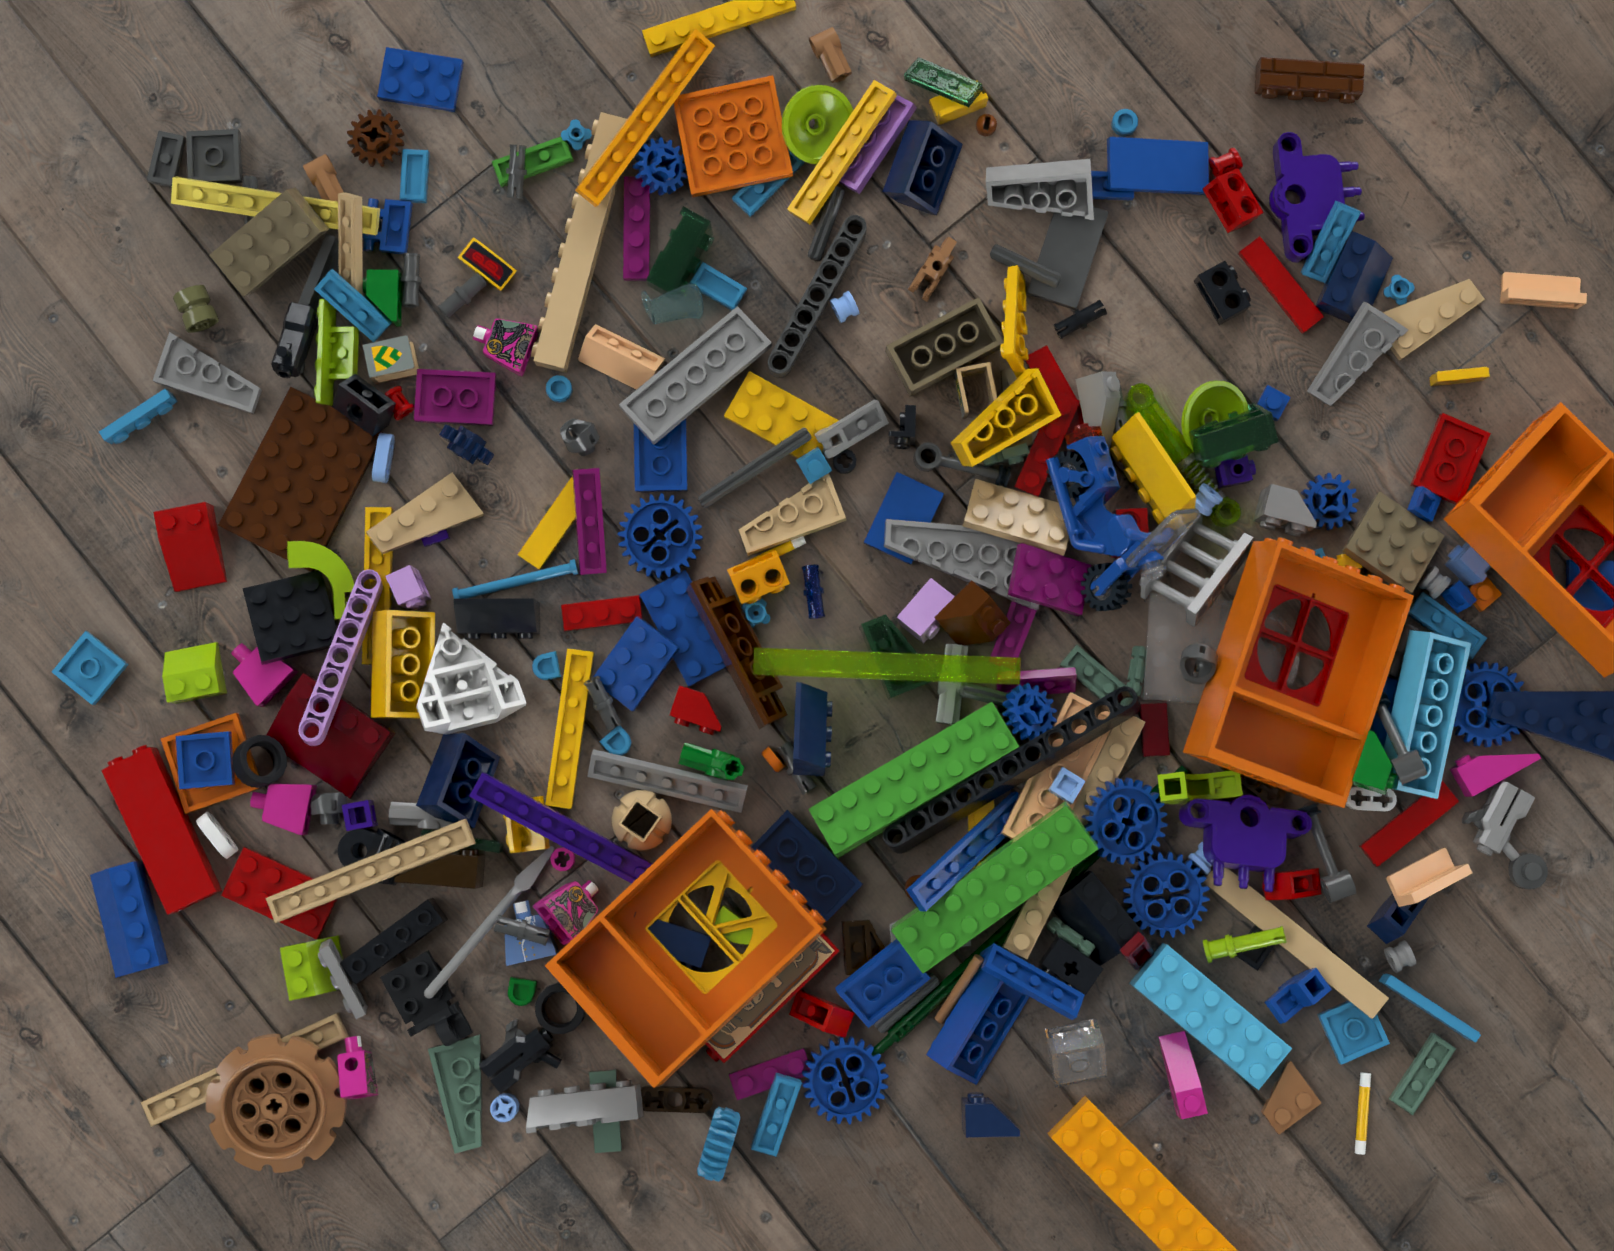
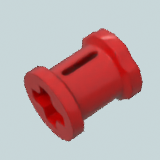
M1233 147L1222 156L1209 158V166L1215 178L1237 168L1240 170L1243 167L1241 157Z
M401 386L393 387L384 394L396 403L393 411L395 420L405 418L414 411L415 407L414 404H410L405 398Z

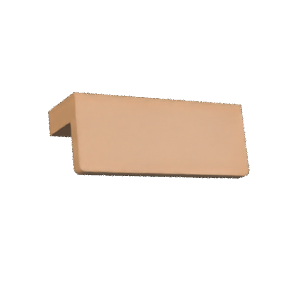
M1504 272L1501 278L1500 303L1579 309L1587 303V293H1580L1581 279L1579 277Z
M596 324L585 336L578 357V361L636 390L660 370L665 359Z
M1441 848L1387 876L1386 879L1398 906L1401 907L1420 902L1472 874L1469 864L1454 866L1447 849Z

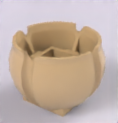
M636 790L623 796L620 799V806L614 807L611 817L613 832L620 842H627L628 848L638 851L649 850L660 845L664 841V834H669L672 826V814L666 801L663 798L657 799L656 793L647 790ZM637 803L658 816V819L644 838L623 824Z

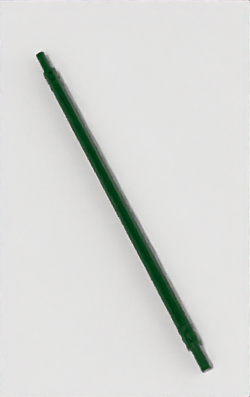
M1182 765L1174 772H1185V774H1188V771ZM1157 784L1155 787L1151 789L1150 793H1159V796L1155 801H1161L1159 785ZM1144 807L1139 808L1137 812L1138 819H1141L1145 815ZM1123 818L1122 823L1127 824L1128 819ZM1112 826L1107 831H1105V835H1109L1111 833ZM1100 849L1073 867L1061 893L1100 858L1098 856ZM1020 910L887 1031L889 1034L874 1047L871 1054L873 1056L879 1053L882 1055L895 1042L899 1043L947 999L975 954L980 955V952L994 943L1002 947Z

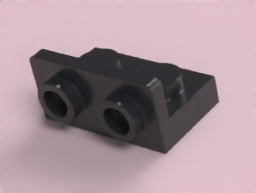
M905 405V412H900V431H889V444L894 445L895 449H909L910 445H915L916 405Z

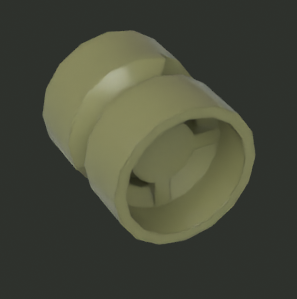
M204 285L187 287L173 296L178 311L184 313L182 321L188 333L200 332L218 323L219 318L212 305H208L211 299Z

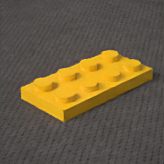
M751 371L748 372L724 414V418L774 446L801 428H806L812 438L790 453L796 458H800L816 447H819L822 452L824 449L823 445L817 441L815 433L839 421Z

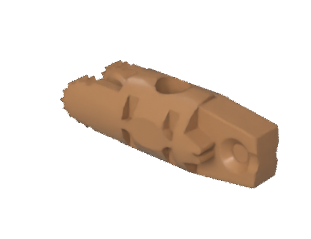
M947 237L940 247L937 245L933 247L908 288L909 291L915 292L919 288L922 279L928 281L930 284L922 296V299L928 302L954 259L950 254L957 243L955 240ZM932 264L937 267V271L933 269Z

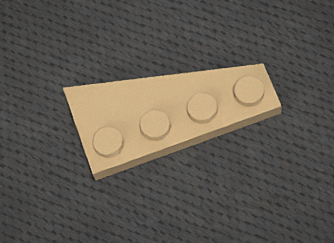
M1467 279L1383 312L1408 329L1403 336H1400L1392 343L1391 351L1400 361L1484 301V297L1472 281Z
M452 472L366 531V534L383 555L414 543V541L421 538L430 537L442 530L482 517L484 513Z
M828 473L815 482L807 484L801 488V491L789 499H784L769 512L766 511L740 528L739 533L747 555L750 556L846 521L830 474Z

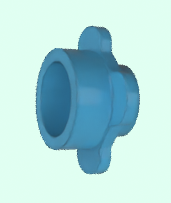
M576 119L570 122L567 130L561 132V139L567 141L574 150L582 149L586 140L592 137L591 130L585 129L581 126L580 121ZM574 133H578L579 136L575 137Z
M1394 275L1391 278L1390 285L1383 290L1385 297L1394 299L1398 305H1403L1407 302V296L1414 291L1415 287L1407 279L1402 278L1400 275Z
M763 599L751 604L744 603L741 607L752 628L756 624H767L770 621V615L767 614L765 608L767 603ZM754 611H758L757 616L753 614Z

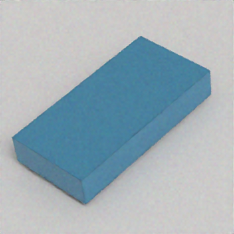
M402 150L400 201L427 203L430 158L428 150Z
M702 262L689 283L691 287L731 311L738 306L747 291L746 287Z

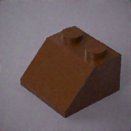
M972 580L934 617L955 644L958 645L992 642L1011 624L991 596Z

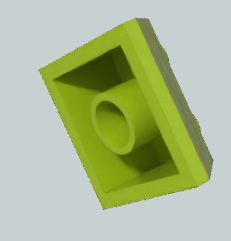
M218 642L165 652L162 679L167 703L178 704L227 694Z
M339 935L280 948L289 1001L337 991L330 979L332 974L328 966H322L318 953L321 942L331 938L343 959Z

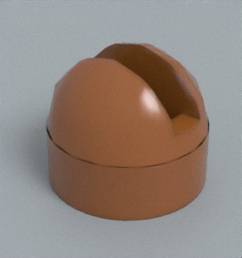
M983 114L977 119L976 130L980 135L990 136L995 132L997 121L994 116ZM985 119L990 120L988 130L983 129Z

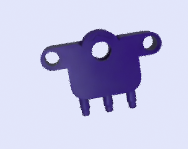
M1286 132L1279 137L1273 146L1276 185L1269 195V206L1273 214L1281 220L1286 258L1291 262L1298 263L1311 253L1313 249L1312 236L1319 235L1335 201L1345 204L1344 198L1361 195L1362 190L1360 187H1343L1341 172L1357 170L1359 167L1358 162H1338L1335 157L1328 154L1303 156L1299 136L1293 132ZM1281 143L1290 144L1292 151H1285ZM1293 191L1297 193L1300 203H1290L1286 199L1285 192ZM1363 212L1360 213L1357 221L1365 219ZM1293 244H1301L1304 248V253L1296 252Z
M1242 795L1231 802L1198 798L1183 805L1179 810V819L1185 826L1203 828V854L1207 862L1213 865L1215 886L1222 885L1224 868L1238 869L1240 889L1248 888L1249 871L1264 872L1265 891L1272 892L1273 885L1275 884V868L1281 865L1286 857V839H1295L1309 832L1312 827V820L1306 812L1274 807L1269 809L1263 800L1253 795ZM1191 807L1197 810L1198 818L1191 814ZM1241 811L1249 816L1250 827L1242 823L1240 818ZM1293 820H1295L1298 823L1299 830H1296L1293 827Z

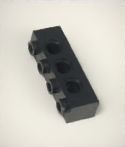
M433 898L427 899L340 963L353 982L358 984L447 921L448 918Z

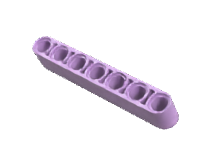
M364 570L356 579L300 722L299 735L309 746L320 745L326 738L371 622L373 612L381 596L383 584L379 574L374 570ZM368 579L377 581L376 586L372 589H365L363 584ZM359 603L367 605L366 611L361 614L355 613L354 607ZM348 628L358 629L355 637H344V632ZM339 652L348 653V658L343 663L334 661L336 654ZM334 676L339 679L335 687L327 688L325 686V681L329 677ZM319 702H328L329 708L323 713L315 711V707ZM311 726L319 728V733L314 738H308L305 735L306 730Z

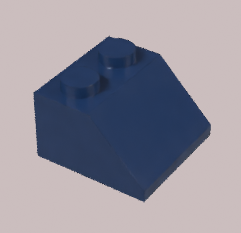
M972 1092L967 1093L968 1097H961L962 1131L966 1138L1020 1136V1130L1017 1125L989 1097H985L983 1093Z

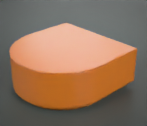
M769 746L762 751V756L775 772H780L785 768Z

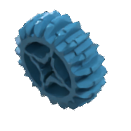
M718 1107L714 1111L697 1168L698 1176L705 1177L704 1179L718 1182L723 1179L741 1118L740 1114L733 1111V1109Z

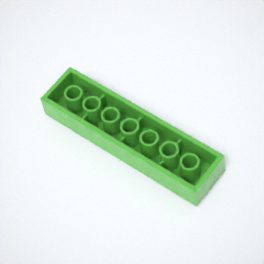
M990 702L808 810L838 859L884 832L885 828L1016 750L1019 748V745L993 702Z
M1064 801L976 864L927 911H920L916 907L894 923L891 931L920 971L925 973L1097 851L1098 845L1067 802Z

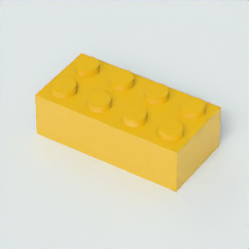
M401 610L373 612L371 718L420 719L416 706L435 650V612Z

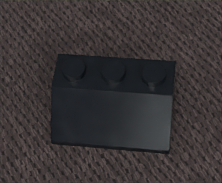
M534 598L454 599L457 633L465 635V639H481V635H491V639H507V634H517V639H533V634H540V603Z
M1087 871L1062 892L1052 909L1065 925L1083 936V940L1087 939L1094 944L1095 949L1091 956L1099 966L1120 954V949L1138 931L1142 935L1144 934L1092 871Z

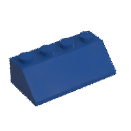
M133 861L91 874L90 877L115 977L169 963L143 861Z
M982 964L959 998L958 1003L946 1019L944 1026L926 1054L948 1071L975 1085L979 1082L1029 999L1028 995L981 969Z

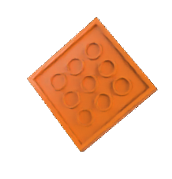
M773 75L681 94L673 103L692 198L794 177L788 147L782 135V116Z

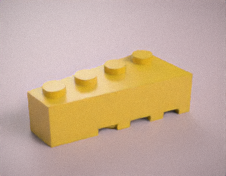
M1026 369L951 442L962 466L973 467L1061 416L1039 369Z

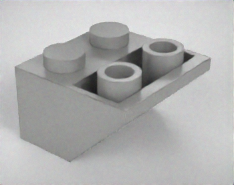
M1271 484L1260 492L1253 520L1260 523V527L1269 530H1275L1276 527L1285 529V534L1300 537L1301 534H1306L1316 528L1317 523L1297 490Z

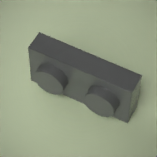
M158 131L147 176L149 183L172 188V178L178 177L186 143L184 136Z

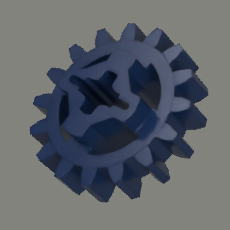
M445 424L439 434L440 437L449 442L447 448L451 452L471 464L478 460L488 465L494 456L492 452L484 447L487 442L483 438L461 425L456 430Z

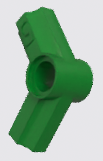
M684 743L678 763L704 771L707 775L724 780H734L736 777L742 776L744 771L740 758L735 757V755L716 749L709 750L691 743Z

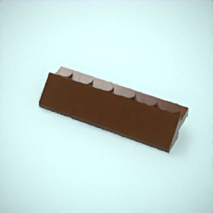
M715 576L711 578L705 577L690 583L686 591L759 730L787 716L788 714L776 693L783 686L735 595L726 597Z

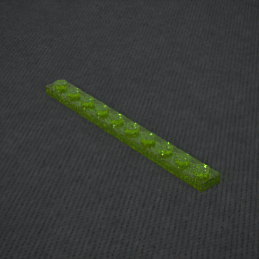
M754 648L753 675L1020 685L1021 658Z

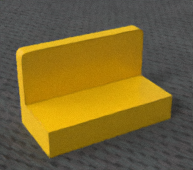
M977 80L929 99V104L938 125L986 107L988 102L987 93H982Z

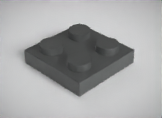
M239 129L186 131L188 179L220 184L242 183L241 132Z

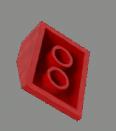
M201 502L153 512L158 540L174 592L227 582L213 505Z

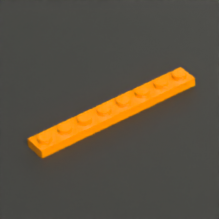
M694 29L575 189L577 193L594 207L601 203L715 47L697 29Z

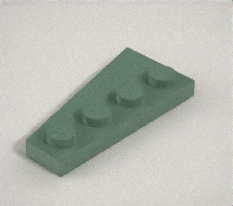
M481 1034L461 1039L450 1046L442 1044L428 1049L455 1154L482 1146L481 1067L479 1066L481 1063Z

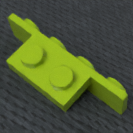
M319 299V306L317 308L318 333L316 334L317 359L315 361L317 375L314 395L316 403L332 406L334 380H346L355 373L358 374L359 329L354 326L336 327V309L325 299Z

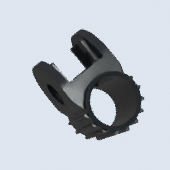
M378 828L377 831L372 829H355L349 831L341 838L337 852L340 862L345 867L403 844L406 841L382 828ZM362 843L367 848V853L364 857L359 854V846ZM393 876L378 883L395 886L397 884V882H395L396 876Z

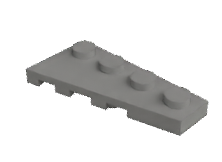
M1363 302L1307 392L1331 406L1408 329L1369 303Z
M169 332L153 382L254 414L262 392L261 388Z

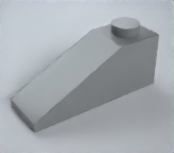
M1101 371L1075 380L1086 434L1091 433L1092 436H1104L1110 451L1111 437L1113 436L1121 398L1119 391L1120 382L1116 372Z

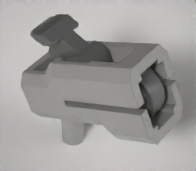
M1502 780L1496 783L1484 806L1481 809L1466 812L1462 817L1463 824L1473 822L1479 828L1473 840V843L1478 845L1476 849L1488 856H1492L1493 853L1500 854L1503 851L1511 861L1517 859L1520 855L1509 843L1510 833L1517 819L1526 817L1535 797L1523 790L1518 791L1516 786Z

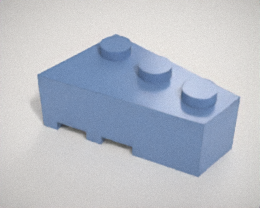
M1467 542L1462 547L1457 545L1448 554L1450 559L1444 564L1466 586L1484 581L1487 577L1485 573L1491 567Z

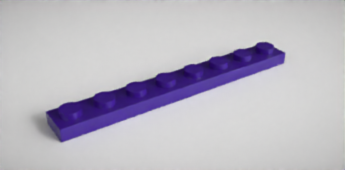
M484 772L481 773L469 794V797L631 884L653 864Z

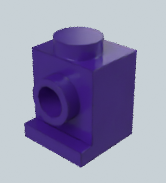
M1247 454L1220 459L1213 463L1218 489L1249 483L1253 480L1252 475H1256L1255 463L1253 459L1248 460ZM1235 465L1240 466L1241 474H1236L1233 471Z
M373 800L342 805L346 831L378 826Z

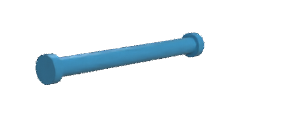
M573 559L567 564L460 590L458 587L453 588L452 593L454 599H467L570 573L577 575L579 572L576 560Z

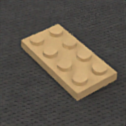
M975 479L962 527L1014 542L1024 543L1064 556L1069 536L1058 502Z

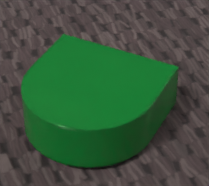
M511 976L508 987L510 1001L518 1006L529 1004L535 997L537 981Z

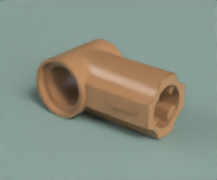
M833 27L809 37L811 48L816 58L821 60L831 83H838L852 74L841 50L840 39Z
M327 154L304 164L303 168L313 186H316L321 198L338 202V193H344L336 177L337 172Z

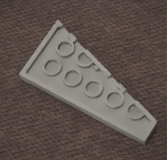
M886 519L884 531L885 548L968 583L972 580L980 588L1030 609H1039V604L1008 595L1017 545L1021 543L962 527L963 525Z

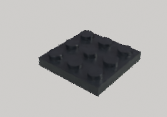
M317 570L242 588L262 665L330 648L337 628L321 571Z

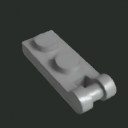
M872 400L831 426L819 430L815 433V437L823 445L824 449L822 452L825 458H831L889 424L879 400ZM836 435L839 441L833 444L831 437Z

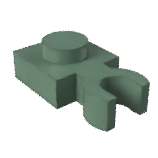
M1027 443L999 451L983 461L984 466L989 467L1008 462L1009 465H1015L1024 462V457H1027L1029 454Z

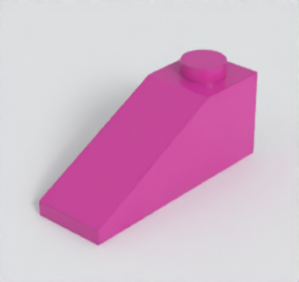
M1467 754L1455 760L1456 765L1449 770L1464 796L1473 797L1538 761L1541 757L1539 754L1472 757Z
M1185 1031L1158 1036L1176 1115L1180 1119L1208 1114L1202 1086Z

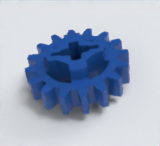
M662 137L655 141L652 138L642 145L639 152L634 156L638 162L632 165L634 169L639 170L635 178L643 179L642 188L648 185L650 186L649 193L652 194L658 190L659 196H662L665 193L671 194L684 185L682 181L688 176L683 172L686 170V166L682 162L684 155H679L678 153L681 148L680 146L673 148L672 140L664 143Z
M1327 473L1324 480L1321 475H1317L1315 482L1310 480L1306 483L1309 490L1304 489L1301 491V494L1306 497V499H1303L1315 521H1317V529L1322 528L1324 524H1326L1327 531L1332 530L1334 524L1337 528L1343 527L1342 520L1346 523L1350 522L1352 519L1348 514L1357 512V509L1352 507V504L1359 502V499L1352 498L1356 488L1349 490L1348 485L1351 481L1347 480L1342 483L1340 474L1332 479L1331 473ZM1322 485H1332L1335 488L1327 490ZM1335 494V496L1332 498L1331 505L1323 509V507L1326 505L1325 503L1327 502L1326 498L1331 497ZM1343 495H1344V498H1345V506H1344L1343 503H1342V496H1343ZM1313 498L1315 499V506H1316L1315 509H1314V507H1313V502H1312V499H1313ZM1324 514H1331L1337 518L1329 519L1322 516Z
M1029 683L1023 686L1018 685L1006 694L1008 700L1002 703L1007 708L1002 715L1009 718L1006 725L1014 727L1013 734L1020 732L1022 740L1029 737L1031 741L1051 729L1052 725L1057 722V719L1052 716V714L1057 712V709L1050 706L1054 702L1053 699L1047 700V692L1040 693L1038 685L1032 688Z

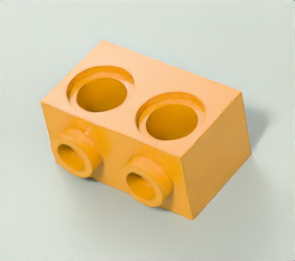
M775 549L727 569L741 604L755 603L761 599L762 595L769 592L771 594L781 592L785 589L786 585L790 584ZM768 570H778L774 578L768 579L765 577ZM751 579L754 581L750 588H741L744 580Z

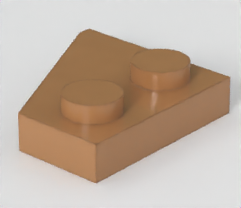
M1290 1060L1285 1062L1283 1066L1285 1068L1278 1082H1275L1270 1098L1266 1100L1261 1110L1278 1135L1321 1104V1101Z

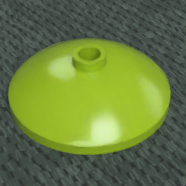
M812 85L801 89L790 99L782 117V135L785 144L794 156L806 163L818 164L853 112L852 105L847 97L833 87ZM811 119H814L815 125L813 128H810L809 122Z
M1214 380L1200 385L1189 396L1182 413L1181 426L1186 444L1196 455L1203 458L1221 459L1230 455L1240 446L1245 438L1249 425V408L1243 393L1229 382Z

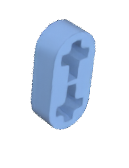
M380 433L378 436L372 469V480L374 482H388L395 444L394 434Z

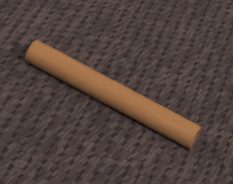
M975 954L935 1016L937 1022L943 1024L984 961L980 955Z

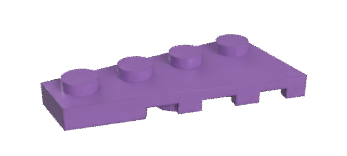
M897 95L839 181L840 184L858 194L862 192L917 109L914 103Z

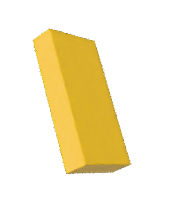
M1487 367L1437 371L1429 377L1430 386L1481 382L1490 377Z

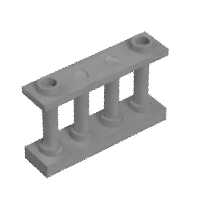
M1198 510L1193 516L1185 520L1182 531L1162 555L1164 560L1158 562L1157 565L1160 567L1152 569L1150 572L1146 571L1139 582L1141 598L1146 599L1150 592L1155 590L1185 607V611H1187L1186 623L1193 627H1196L1247 559L1253 543V537L1246 533L1239 540L1235 539L1232 541L1202 525L1203 514ZM1197 533L1228 550V555L1225 559L1221 558L1218 560L1189 544V541ZM1183 552L1214 569V573L1210 578L1206 577L1204 579L1174 561ZM1166 571H1169L1198 587L1200 592L1196 597L1192 596L1189 598L1160 582V579Z

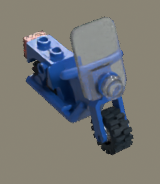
M1088 423L1075 426L1073 428L1074 432L1065 435L1067 449L1075 451L1059 452L1060 454H1056L1053 458L1046 460L1047 474L1051 476V478H1047V482L1053 483L1050 489L1055 491L1071 545L1077 550L1120 557L1113 563H1102L1089 567L1087 569L1088 573L1083 575L1086 581H1081V586H1085V590H1081V594L1087 595L1084 598L1085 603H1090L1089 607L1092 609L1096 608V611H1110L1120 609L1122 605L1127 604L1128 600L1126 598L1131 597L1132 594L1128 592V589L1132 588V584H1128V582L1141 568L1143 571L1140 573L1141 577H1147L1148 581L1164 576L1163 572L1167 570V567L1163 565L1162 560H1164V557L1162 555L1200 517L1201 513L1198 509L1176 510L1168 515L1153 532L1145 533L1140 531L1132 515H1117L1109 512L1104 504L1121 487H1119L1116 470L1100 426H1089ZM1070 498L1075 499L1076 504L1072 506Z

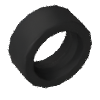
M257 735L245 740L236 748L232 757V767L242 783L250 787L262 788L276 782L284 774L287 767V755L283 746L276 739L268 735ZM255 746L265 749L273 761L272 771L264 777L254 774L247 763V752Z
M557 982L549 985L539 994L535 1003V1014L538 1023L545 1030L553 1034H566L574 1031L583 1022L586 1012L576 1002L577 1012L570 1022L557 1024L550 1020L545 1011L548 998L558 992L569 994Z

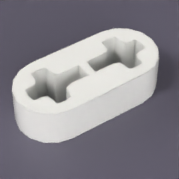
M1354 786L1351 787L1346 806L1353 810L1385 812L1395 807L1397 798L1394 791L1387 789L1385 797H1389V803H1385L1384 807H1382L1381 802H1373V796L1380 797L1382 794ZM1356 790L1360 796H1367V801H1359L1358 806H1356L1354 800H1351V795H1355Z
M205 812L196 820L199 828L224 858L228 859L238 851L234 841L212 814Z

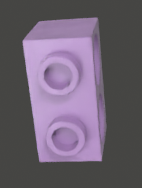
M411 565L386 575V579L399 606L405 609L411 608L412 611L426 606L425 601L431 599L419 570Z

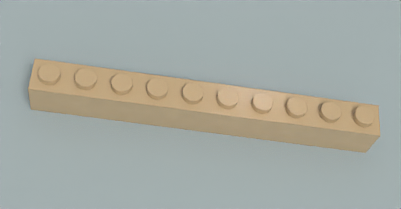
M601 112L599 120H594L592 126L594 139L592 145H587L585 159L588 161L586 168L580 171L578 184L581 183L627 120L626 118ZM619 178L597 207H594L580 194L575 193L573 196L571 208L574 209L572 218L567 219L565 233L568 235L566 242L561 243L558 252V258H561L559 268L555 267L553 270L551 282L554 283L552 293L548 292L545 299V307L548 309L546 316L541 317L538 325V332L541 333L539 342H534L531 351V357H534L533 361L536 366L567 373Z

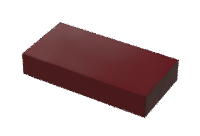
M1167 703L1140 704V719L1145 721L1141 730L1142 757L1169 756Z
M1139 931L1120 949L1122 955L1135 970H1138L1154 954V950Z

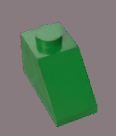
M367 269V277H363V293H366V296L396 327H402V274L399 270Z
M1369 730L1352 781L1355 786L1386 795L1387 789H1393L1397 774L1393 773V765L1374 731Z

